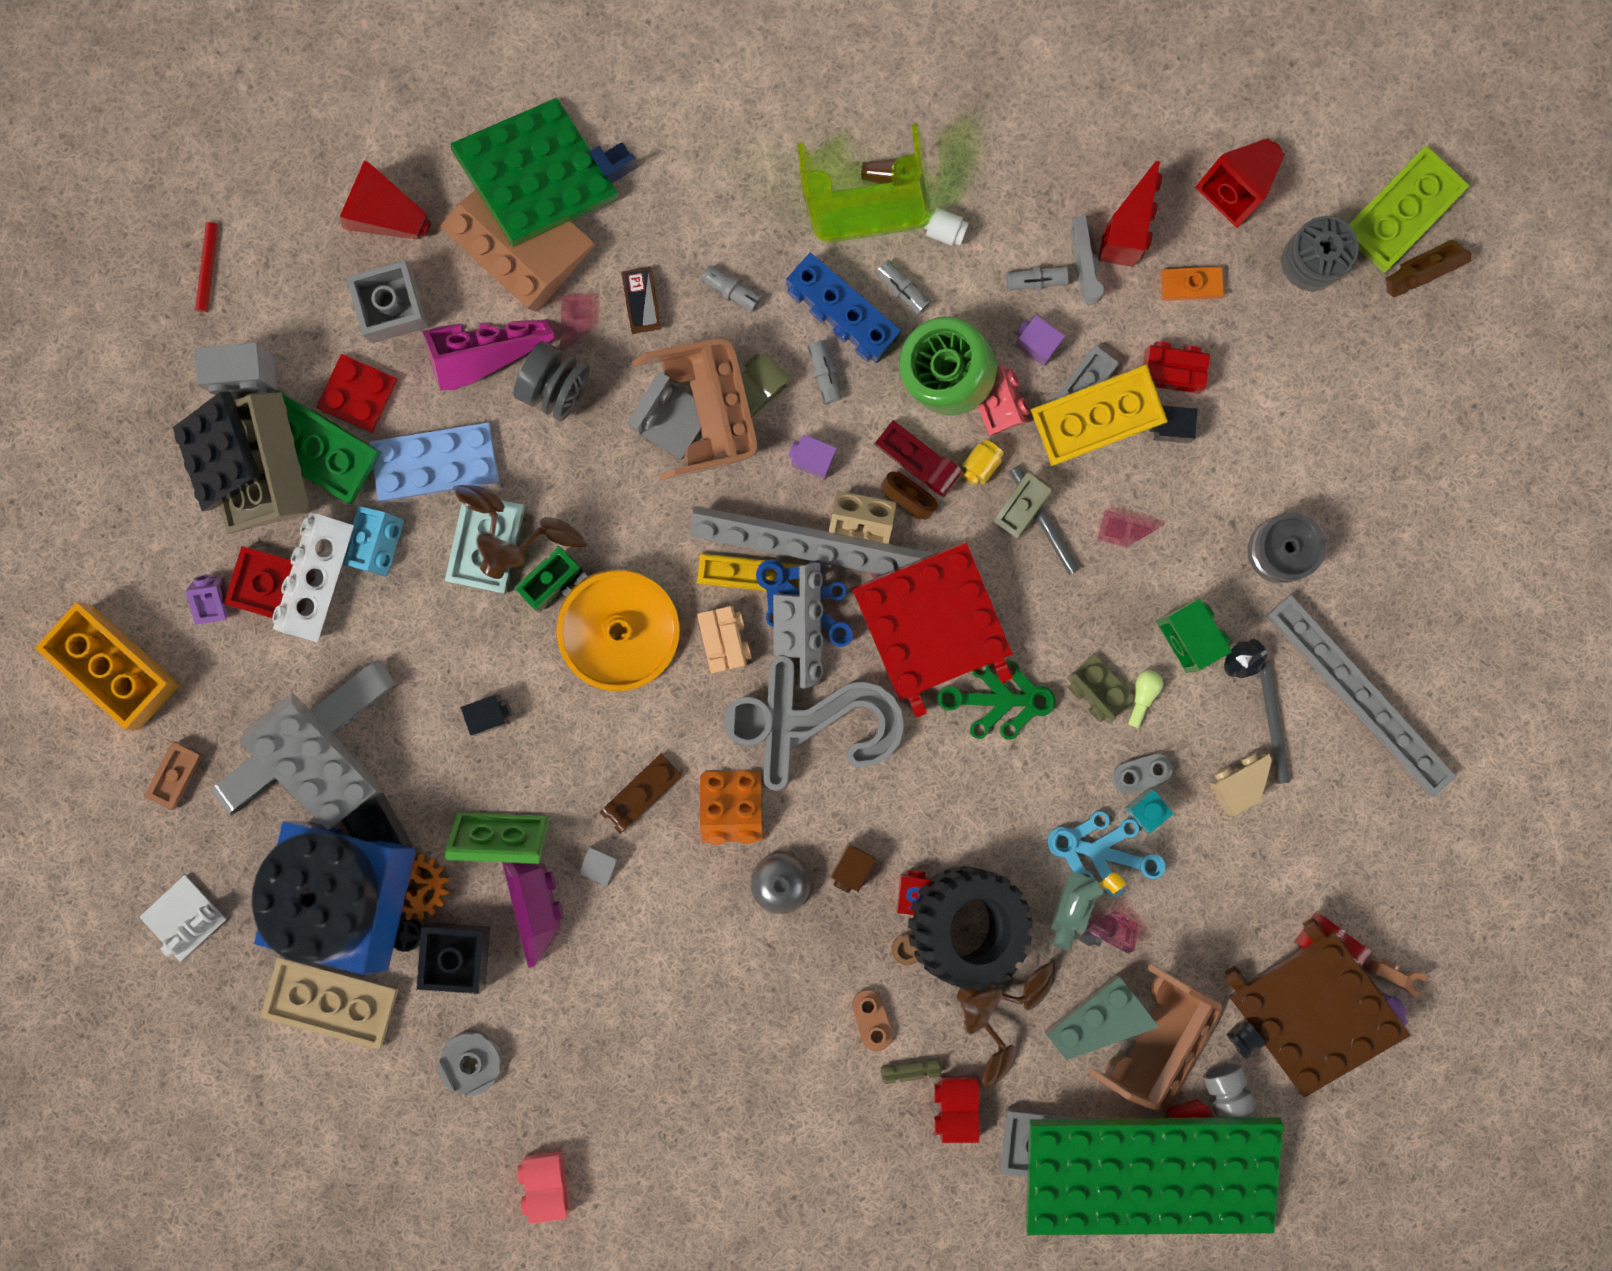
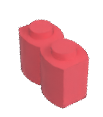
M562 1151L525 1156L522 1160V1165H518L517 1170L519 1184H524L526 1196H522L521 1199L523 1216L528 1215L529 1224L567 1219L570 1208Z

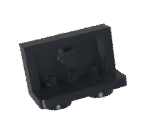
M384 793L375 796L342 819L350 836L369 842L385 840L413 847Z

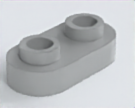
M1151 754L1119 764L1114 768L1111 780L1113 786L1118 791L1134 793L1167 782L1172 775V764L1164 755ZM1157 763L1162 767V772L1159 775L1153 773V766ZM1127 772L1133 775V781L1130 784H1126L1123 779Z

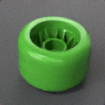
M945 316L924 322L908 336L900 353L899 372L907 391L922 406L936 414L955 416L975 409L988 397L996 380L997 362L991 345L975 326L963 319ZM957 365L953 373L946 375L951 366Z

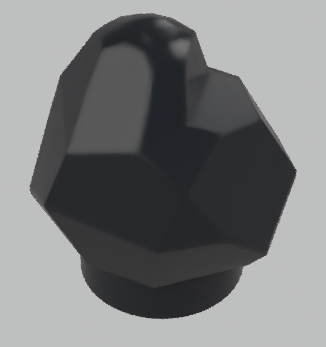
M1250 639L1248 642H1237L1231 648L1232 652L1226 655L1224 671L1228 676L1246 678L1260 673L1264 660L1268 657L1266 648L1256 639Z

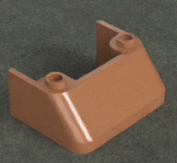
M718 338L649 351L631 361L633 367L661 362L664 374L670 377L672 382L684 383L690 381L704 440L694 442L687 447L685 452L687 466L660 474L661 481L740 462L751 458L756 453L757 439L735 349L728 340Z
M1150 964L1147 970L1157 975L1150 987L1152 992L1151 998L1157 1002L1150 1016L1158 1024L1159 1028L1139 1034L1127 1056L1120 1054L1108 1061L1105 1068L1106 1073L1091 1069L1089 1074L1127 1100L1158 1112H1165L1174 1102L1222 1013V1005Z

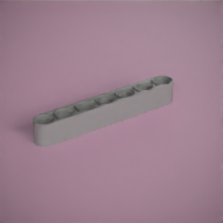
M377 660L365 667L310 711L335 736L337 734L336 730L343 725L345 727L361 715L359 712L367 706L371 708L385 697L384 693L391 687L395 689L398 684L382 663ZM252 756L211 789V792L227 813L233 815L241 810L239 807L246 801L250 803L264 792L263 788L270 782L274 784L278 780Z

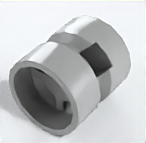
M1227 1064L1210 1070L1203 1075L1208 1093L1215 1096L1212 1105L1217 1118H1241L1255 1111L1256 1105L1249 1089L1244 1088L1247 1084V1079L1241 1064Z

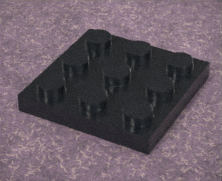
M231 391L219 392L173 427L175 440L180 447L185 469L189 473L194 488V495L199 502L202 512L215 509L261 478Z

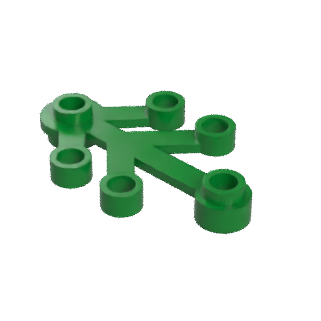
M1007 661V665L1012 664L1015 666L1016 672L1012 676V680L1025 695L1012 694L990 671L989 665H986V671L983 675L976 674L975 670L971 671L974 677L981 678L995 694L961 693L957 688L949 686L939 691L937 702L946 711L956 710L960 705L995 706L980 721H975L971 724L970 734L977 739L986 737L988 729L1012 706L1025 707L1011 722H1005L1000 727L1001 736L1004 739L1012 740L1017 737L1019 730L1034 715L1045 716L1053 711L1056 704L1054 693L1045 686L1035 687L1022 674L1016 662ZM946 693L954 695L955 701L953 704L948 705L944 702V695ZM1038 695L1045 698V705L1042 707H1038L1035 704V698ZM977 724L983 725L985 729L981 736H977L973 731L974 726ZM1007 725H1012L1015 729L1014 734L1010 737L1004 734V728Z

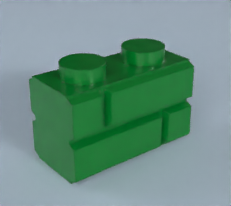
M560 546L549 554V559L545 558L514 587L527 603L538 612H541L561 593L562 589L570 585L576 579V576L584 571Z

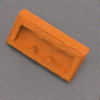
M1222 267L1162 269V301L1223 298Z

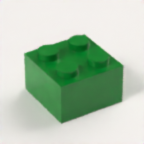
M1200 598L1187 602L1156 620L1157 625L1186 673L1201 671L1232 652L1228 646L1231 644L1228 635L1223 629L1217 628L1213 621L1215 615L1212 608L1207 602H1202Z

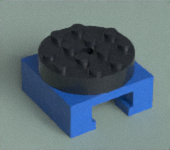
M282 821L277 846L263 860L253 884L251 905L258 928L254 944L272 949L280 956L294 962H318L361 975L388 971L416 848L385 840L369 842L341 835L342 829L332 827L327 830L322 824L309 821Z

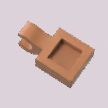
M1385 958L1382 959L1381 963L1371 959L1366 969L1367 971L1402 987L1413 996L1420 997L1421 993L1413 989L1412 982L1415 979L1427 982L1428 978L1425 975L1416 971L1402 974L1399 972L1401 966Z

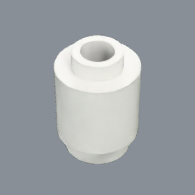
M936 207L935 212L928 211L922 228L927 230L925 235L950 246L953 243L960 246L969 223L963 221L961 216Z

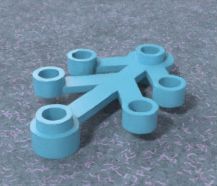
M1096 811L1089 820L1072 830L1067 827L1053 829L1047 839L1049 850L1058 857H1065L1073 872L1081 875L1088 874L1092 879H1094V876L1091 872L1084 869L1076 852L1089 856L1102 880L1113 873L1106 860L1137 868L1143 876L1150 879L1160 878L1165 872V862L1158 855L1146 854L1140 857L1109 848L1127 837L1132 838L1138 834L1139 826L1134 820H1123L1117 829L1092 843L1081 841V838L1095 829L1103 830L1109 825L1108 815L1105 812ZM1097 815H1103L1105 818V823L1102 826H1097L1094 822ZM1126 823L1134 825L1133 833H1125L1124 826ZM1061 836H1065L1068 839V844L1064 848H1060L1057 844V840ZM1149 860H1153L1156 863V868L1152 872L1146 869V863ZM1124 886L1114 895L1107 887L1104 890L1109 896L1118 897L1123 893Z

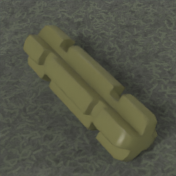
M939 1059L926 1060L927 1063L915 1061L900 1063L898 1067H893V1065L882 1066V1081L884 1084L896 1083L895 1080L899 1079L900 1082L925 1079L924 1076H929V1078L941 1076Z

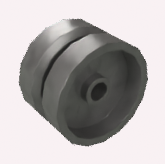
M1284 513L1260 524L1251 534L1247 545L1248 559L1253 570L1263 579L1273 583H1290L1313 574L1322 564L1326 553V541L1320 526L1310 517L1299 513Z

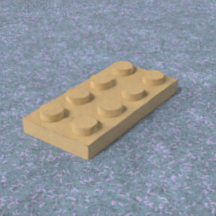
M279 956L275 963L260 1018L379 1050L383 1046L399 988L310 963L294 962Z

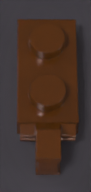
M1451 239L1400 264V269L1396 273L1385 278L1386 292L1394 298L1407 293L1409 288L1416 289L1471 262V252Z

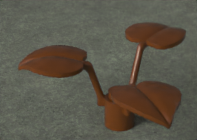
M457 485L452 489L455 490L457 498L466 507L479 513H489L491 516L489 533H480L476 538L478 549L483 558L480 570L491 578L501 579L507 567L523 565L526 561L523 551L542 534H546L550 541L568 547L588 546L580 533L571 525L557 518L545 517L540 520L541 527L536 529L519 547H516L495 536L497 512H503L505 509L503 502L498 496L487 489L474 485Z
M1050 959L1049 963L1042 965L1029 977L1024 986L1023 995L1020 997L1004 994L997 987H989L987 990L980 991L974 988L971 990L959 989L957 1000L961 1003L964 1012L965 1031L972 1035L985 1027L998 1044V1052L990 1057L984 1070L982 1087L985 1091L999 1082L1008 1073L1015 1061L1017 1052L1016 1047L1012 1044L1006 1047L1005 1043L990 1026L988 1021L1001 999L1024 1004L1026 1010H1031L1038 1006L1048 994L1053 983L1055 974L1053 959Z

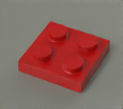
M341 354L316 408L373 434L398 379Z
M241 546L223 604L273 618V613L276 607L280 606L284 595L282 594L283 582L291 573L293 566L291 560Z

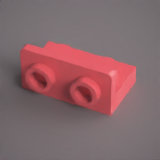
M997 366L994 386L988 397L978 406L989 436H994L1019 424L1024 425L1030 422L1028 414H1030L1029 405L1024 397L1021 398L1017 388L1020 386L1018 376L1008 366Z

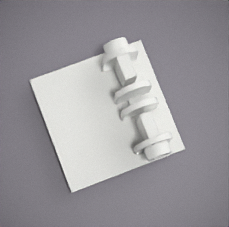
M184 875L140 916V919L163 943L164 946L161 947V952L167 957L173 954L180 962L227 920L187 875Z

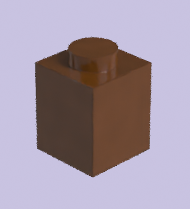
M848 843L831 873V878L836 880L833 885L847 893H850L852 889L859 892L876 860L875 857Z

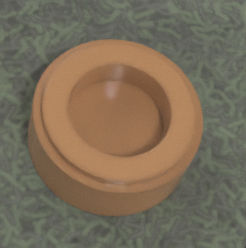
M902 934L896 937L892 943V955L902 965L915 964L917 959L914 956V952L918 949L910 946L908 937L911 934Z

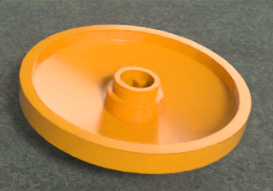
M626 569L601 571L579 582L564 599L556 622L557 643L566 665L585 683L607 691L636 689L657 678L671 662L679 641L678 614L668 594L648 576Z

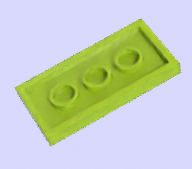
M1425 145L1349 223L1357 235L1359 250L1385 273L1459 198L1469 185Z

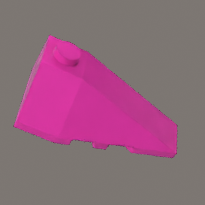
M547 320L511 321L506 324V329H499L491 326L490 323H480V329L477 331H463L462 324H453L422 331L440 391L457 390L462 386L470 385L531 352L540 341L549 342L555 339Z

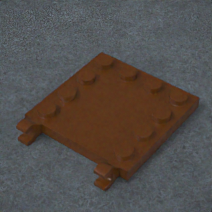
M1314 917L1303 923V930L1313 943L1265 973L1247 982L1235 965L1225 971V980L1235 990L1230 994V999L1244 1018L1262 1037L1269 1052L1304 1098L1411 1036L1409 1029L1336 931L1333 930L1326 934Z

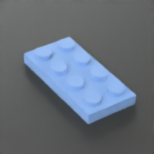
M489 422L369 442L371 446L381 451L373 467L379 502L452 491L453 487L457 485L483 486L499 483Z

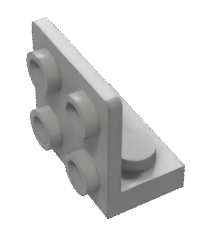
M660 371L627 422L631 430L678 459L684 458L687 447L694 442L701 430L694 397L673 385L670 377Z

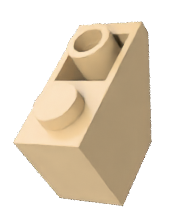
M1253 752L1241 759V766L1233 770L1229 766L1214 774L1216 779L1209 784L1227 815L1236 816L1261 802L1272 762L1269 754L1259 755L1257 752Z

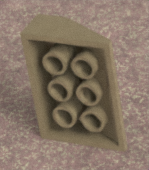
M282 392L250 394L235 400L234 402L261 478L220 505L227 534L310 513L309 499L305 492L301 466L298 463L294 437L290 430L287 408L283 401Z

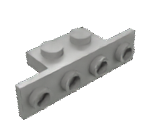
M820 563L800 566V595H773L774 655L800 658V688L805 689L821 684V677L823 675L821 664V647L823 644L821 617L823 607L820 594L823 577L820 572Z

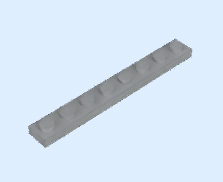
M695 506L692 513L690 537L880 575L887 574L934 554Z
M1292 595L1283 599L1266 615L1272 624L1430 797H1435L1456 778V775Z

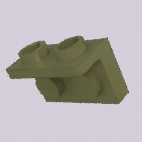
M1092 654L1066 678L1071 683L1068 689L1079 700L1083 697L1091 705L1088 709L1089 712L1099 722L1105 720L1107 723H1112L1116 716L1135 699L1095 654Z

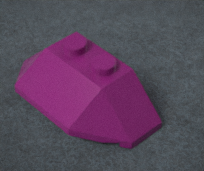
M502 862L528 968H531L539 963L561 925L560 920L564 919L560 901L555 902L552 890L556 889L553 872H547L546 866L542 863Z

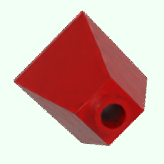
M1269 138L1229 151L1217 159L1195 188L1238 228L1267 197L1285 154L1282 152L1281 146Z
M363 161L340 214L342 227L348 231L418 240L419 236L425 238L431 221L427 219V213L372 164Z

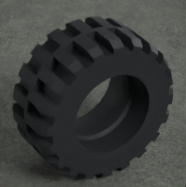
M961 866L960 869L952 867L946 869L944 875L936 874L930 878L932 886L923 885L918 891L921 898L918 902L913 900L910 908L915 911L914 917L908 918V928L913 930V935H909L908 938L910 946L918 949L914 952L917 961L924 964V969L931 975L965 990H971L972 988L978 991L987 990L989 984L996 987L1004 983L1003 976L1012 977L1017 972L1016 964L1018 962L1023 963L1027 956L1024 953L1026 945L1031 946L1032 937L1028 936V929L1033 928L1032 918L1026 915L1030 908L1026 900L1020 899L1022 892L1019 888L1011 885L1010 880L1004 876L971 866ZM973 899H980L984 903L989 915L987 937L976 951L960 956L955 952L951 943L950 928L952 920L961 906Z

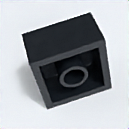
M428 923L422 926L416 990L471 994L482 992L486 988L490 927Z

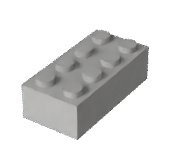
M293 692L243 731L241 744L327 830L331 829L377 792L374 776Z

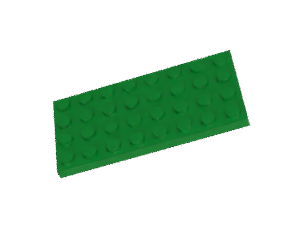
M1280 1117L1029 1119L1026 1202L1027 1235L1274 1234L1283 1123Z

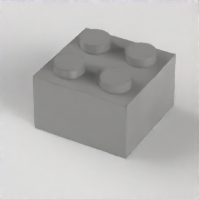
M405 260L346 277L362 335L371 344L429 327L414 271Z
M257 342L194 348L197 385L209 391L210 394L216 395L219 392L231 391L233 400L239 399L238 395L263 394L278 390L275 355Z

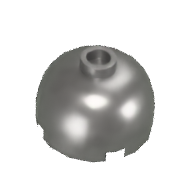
M777 852L765 856L756 865L751 875L750 888L755 901L761 908L774 914H787L797 910L805 903L810 893L811 878L807 867L799 858L789 853Z

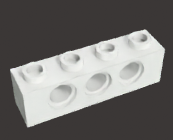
M309 513L308 518L303 520L300 528L302 538L299 547L294 549L291 556V564L293 565L290 576L285 578L282 585V594L284 595L280 606H277L273 613L274 630L318 642L354 525L314 513ZM319 540H323L324 550L321 554L317 555L315 545ZM313 569L315 571V579L312 583L308 584L306 574L309 570ZM304 598L306 600V608L303 612L298 613L297 603Z

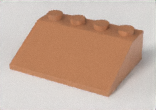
M476 189L463 199L440 225L441 229L527 309L536 312L544 306L596 245L572 221H569L512 247Z

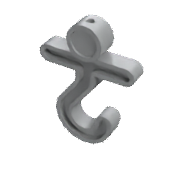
M785 656L774 658L770 664L768 705L766 706L759 699L752 697L739 698L729 705L723 719L724 730L729 738L737 744L744 746L756 745L766 738L763 778L766 787L774 791L783 789L787 784L790 750L855 707H864L871 710L877 718L878 728L872 739L867 742L855 743L848 748L846 756L852 766H873L890 757L900 744L904 729L902 710L895 698L882 687L866 682L846 684L808 710L796 708L792 701L794 664L791 659Z

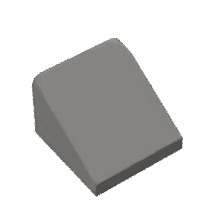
M590 846L579 874L607 886L619 858L594 846Z

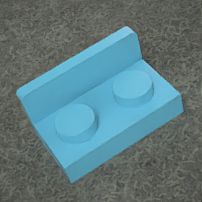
M358 506L352 523L354 528L342 564L386 577L392 564L404 520L385 512Z

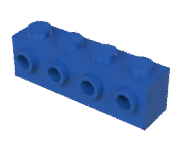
M811 252L786 278V286L789 288L787 293L796 302L801 303L804 301L811 307L810 313L821 323L825 320L834 327L832 332L841 341H851L857 347L855 352L863 360L868 362L871 359L877 363L900 337L901 330Z

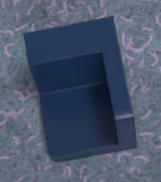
M619 143L606 152H603L600 145L590 151L592 159L596 162L605 179H610L612 183L638 168L634 154L629 153L624 143Z

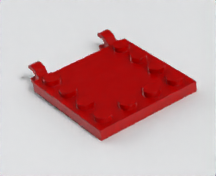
M966 541L852 588L899 701L908 697L916 718L927 714V709L920 692L990 663L994 664L1001 683L1013 679L1004 659L1013 655Z

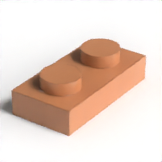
M172 741L144 797L170 810H175L204 755L178 741Z

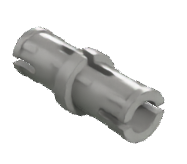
M890 260L885 261L878 268L875 274L894 291L893 295L896 298L900 297L917 316L930 305L931 301L913 285L914 281L910 277L906 278Z
M712 265L707 267L706 270L708 272H704L701 277L702 283L723 294L722 298L725 300L731 299L749 310V312L752 313L754 311L755 304L758 305L762 297L761 295L739 283L740 280L736 277L731 279Z
M1037 266L1027 271L1006 272L1007 291L1034 288V291L1041 290V287L1067 286V266L1040 269Z
M826 341L809 344L807 349L809 350L814 367L812 374L813 378L818 381L823 404L839 401L842 399V396L840 395L835 378L837 371L835 366L831 364Z

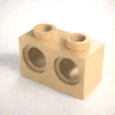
M837 491L829 532L889 544L896 502Z

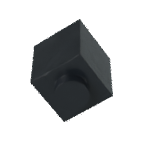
M1162 406L1168 422L1149 429V432H1154V441L1190 443L1196 439L1198 409Z
M493 695L460 707L470 736H477L510 724L508 717L512 716L510 705L507 699L502 700L500 695Z

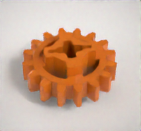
M426 853L419 854L417 860L414 856L408 886L414 882L427 883L428 885L418 891L407 889L405 898L410 901V905L404 902L402 913L406 912V920L413 919L415 913H417L419 920L426 918V911L430 915L436 914L437 908L435 905L444 906L446 902L441 897L442 895L450 894L451 891L444 888V884L451 880L450 877H442L441 874L445 871L446 867L437 868L435 866L437 863L436 857L426 861ZM421 867L428 870L433 877H428L422 873ZM436 888L433 898L427 904L428 893L431 889Z

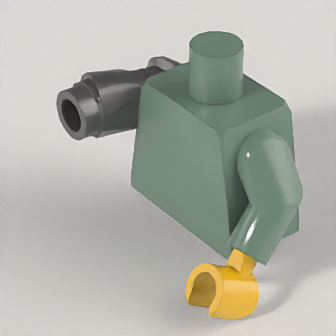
M1073 871L1070 872L1063 885L1050 926L1052 930L1057 931L1053 942L1054 946L1070 951L1076 938L1087 946L1095 945L1100 947L1105 929L1100 928L1098 924L1090 921L1089 918L1096 898L1104 895L1103 890L1106 887L1114 895L1126 885V882L1119 874L1112 873L1103 881H1098Z

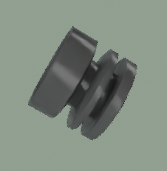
M1332 216L1313 218L1304 224L1283 248L1281 257L1283 273L1290 283L1301 290L1314 292L1326 289L1348 272L1357 260L1359 251L1357 235L1351 226L1340 218Z
M540 341L524 362L517 377L513 395L516 399L531 407L536 406L543 399V413L548 415L553 412L554 419L561 422L569 416L581 399L589 376L590 365L583 361L576 365L577 360L574 356H568L560 365L562 351L545 341Z

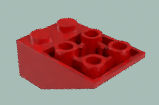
M1160 161L1153 163L1107 224L1102 234L1098 261L1134 267L1139 259H1143L1145 250L1149 251L1153 232L1148 231L1150 221H1154L1158 208V203L1153 202L1155 191L1159 192L1163 178V173L1158 172Z

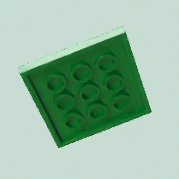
M557 97L451 143V151L512 247L617 200V190L610 179H605L596 162L592 159L590 148Z

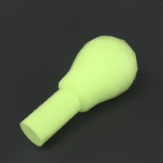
M1143 671L1136 679V695L1134 699L1136 703L1128 722L1131 726L1140 728L1147 707H1150L1153 700L1163 689V679L1156 671Z

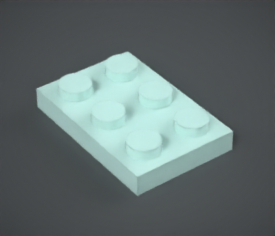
M501 500L505 509L503 512H497L495 536L517 547L525 505ZM463 503L461 504L445 581L506 594L512 567H507L501 579L491 578L480 570L483 558L478 549L476 538L480 533H489L491 525L489 513H479L469 509Z

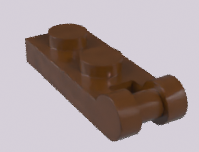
M660 753L599 813L605 819L608 817L616 825L614 829L621 834L682 774ZM622 803L631 810L625 817L617 810Z

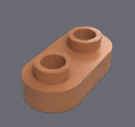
M861 990L854 996L852 1008L863 1044L869 1050L882 1051L890 1045L892 1040V1031L882 999L873 990ZM865 1001H871L874 1006L872 1010L864 1011L862 1004ZM874 1031H880L883 1034L879 1041H874L871 1038V1034Z

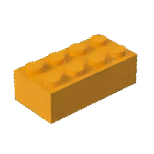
M75 602L34 647L35 650L124 730H140L181 685L91 604Z

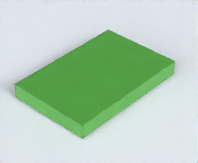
M458 812L446 845L445 860L539 864L548 830V816Z

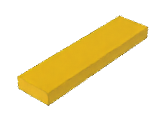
M700 553L697 584L766 591L765 588L759 585L756 579L757 568L765 560ZM780 562L784 567H797L802 565ZM769 569L765 575L767 579L774 580L777 577V572L774 569ZM800 578L788 580L796 588H800Z

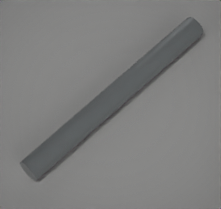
M1020 465L1009 471L1017 486L1025 476ZM1042 506L1035 517L1067 573L1071 575L1078 571L1079 567Z
M1271 662L1263 663L1260 677L1278 784L1289 783L1290 777Z

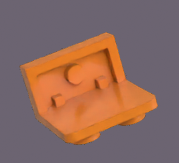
M759 771L703 772L700 775V832L702 843L721 845L725 842L752 844L755 841H763L761 773Z

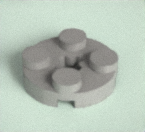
M482 1032L458 1034L442 1050L438 1064L440 1078L445 1086L453 1092L457 1091L466 1096L479 1095L488 1090L500 1074L501 1053L497 1044ZM465 1056L477 1059L476 1071L472 1072L470 1068L464 1069L462 1064L466 1061Z

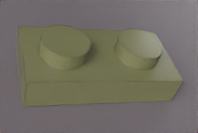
M1031 471L1027 472L993 521L1015 538H1020L1052 494L1054 488Z

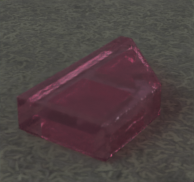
M562 295L560 350L562 352H566L592 327V296Z
M1105 510L1097 540L1126 548L1159 529L1160 524Z
M1113 911L1087 924V932L1128 954L1135 951L1138 923Z

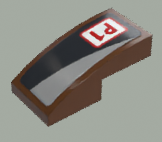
M651 267L622 271L632 334L660 330L661 322Z

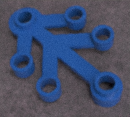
M772 559L766 560L758 566L756 579L759 585L767 591L768 611L766 613V621L770 626L774 627V622L769 619L770 613L773 612V595L779 594V590L784 594L800 595V588H796L788 581L789 579L800 578V566L784 567L782 563ZM820 564V572L823 575V567ZM774 569L777 572V577L774 580L767 579L765 575L767 570ZM834 581L830 585L821 586L820 588L821 598H832L834 600L843 599L847 592L846 586L840 581ZM836 585L843 588V593L840 596H835L831 592L832 588ZM823 611L821 625L829 631L830 641L838 647L848 645L853 639L851 626L844 621L836 622ZM844 628L847 632L844 638H837L835 636L836 629Z

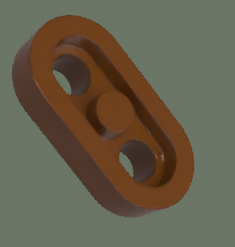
M889 472L881 483L884 495L889 500L896 502L906 509L916 519L927 520L931 518L938 508L936 499L930 493L899 472Z

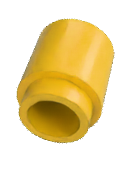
M985 439L982 444L976 445L962 464L961 469L964 471L962 477L974 486H977L978 483L985 485L1001 464V457L1004 455V452L997 445Z

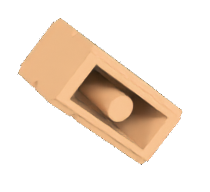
M729 606L697 614L711 674L746 667V660L752 657L748 641H741L739 630L745 629L741 611L735 612L734 607Z

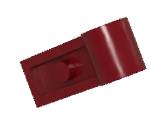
M894 420L891 421L874 443V446L942 497L947 496L964 474L954 462L938 455Z

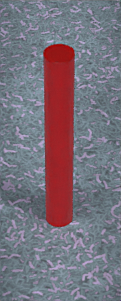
M206 222L195 305V311L208 313L218 224L214 222Z

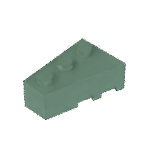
M1114 975L1044 1032L1062 1056L1068 1060L1159 1028V1026L1119 976Z

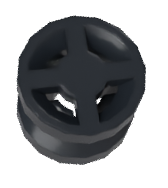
M405 919L399 922L394 948L397 951L410 952L420 946L422 924L414 919Z
M1247 1020L1241 1023L1238 1030L1230 1031L1226 1034L1245 1060L1251 1057V1052L1254 1049H1261L1266 1045L1259 1033Z

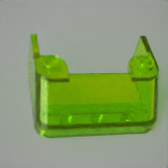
M918 123L912 124L914 154L901 156L894 162L892 166V182L833 191L829 175L824 171L814 170L813 157L804 142L797 143L802 192L812 231L818 240L824 243H834L922 229L930 222L932 212L925 143Z

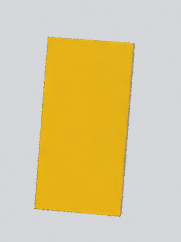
M1147 364L1030 409L1051 466L1168 422Z

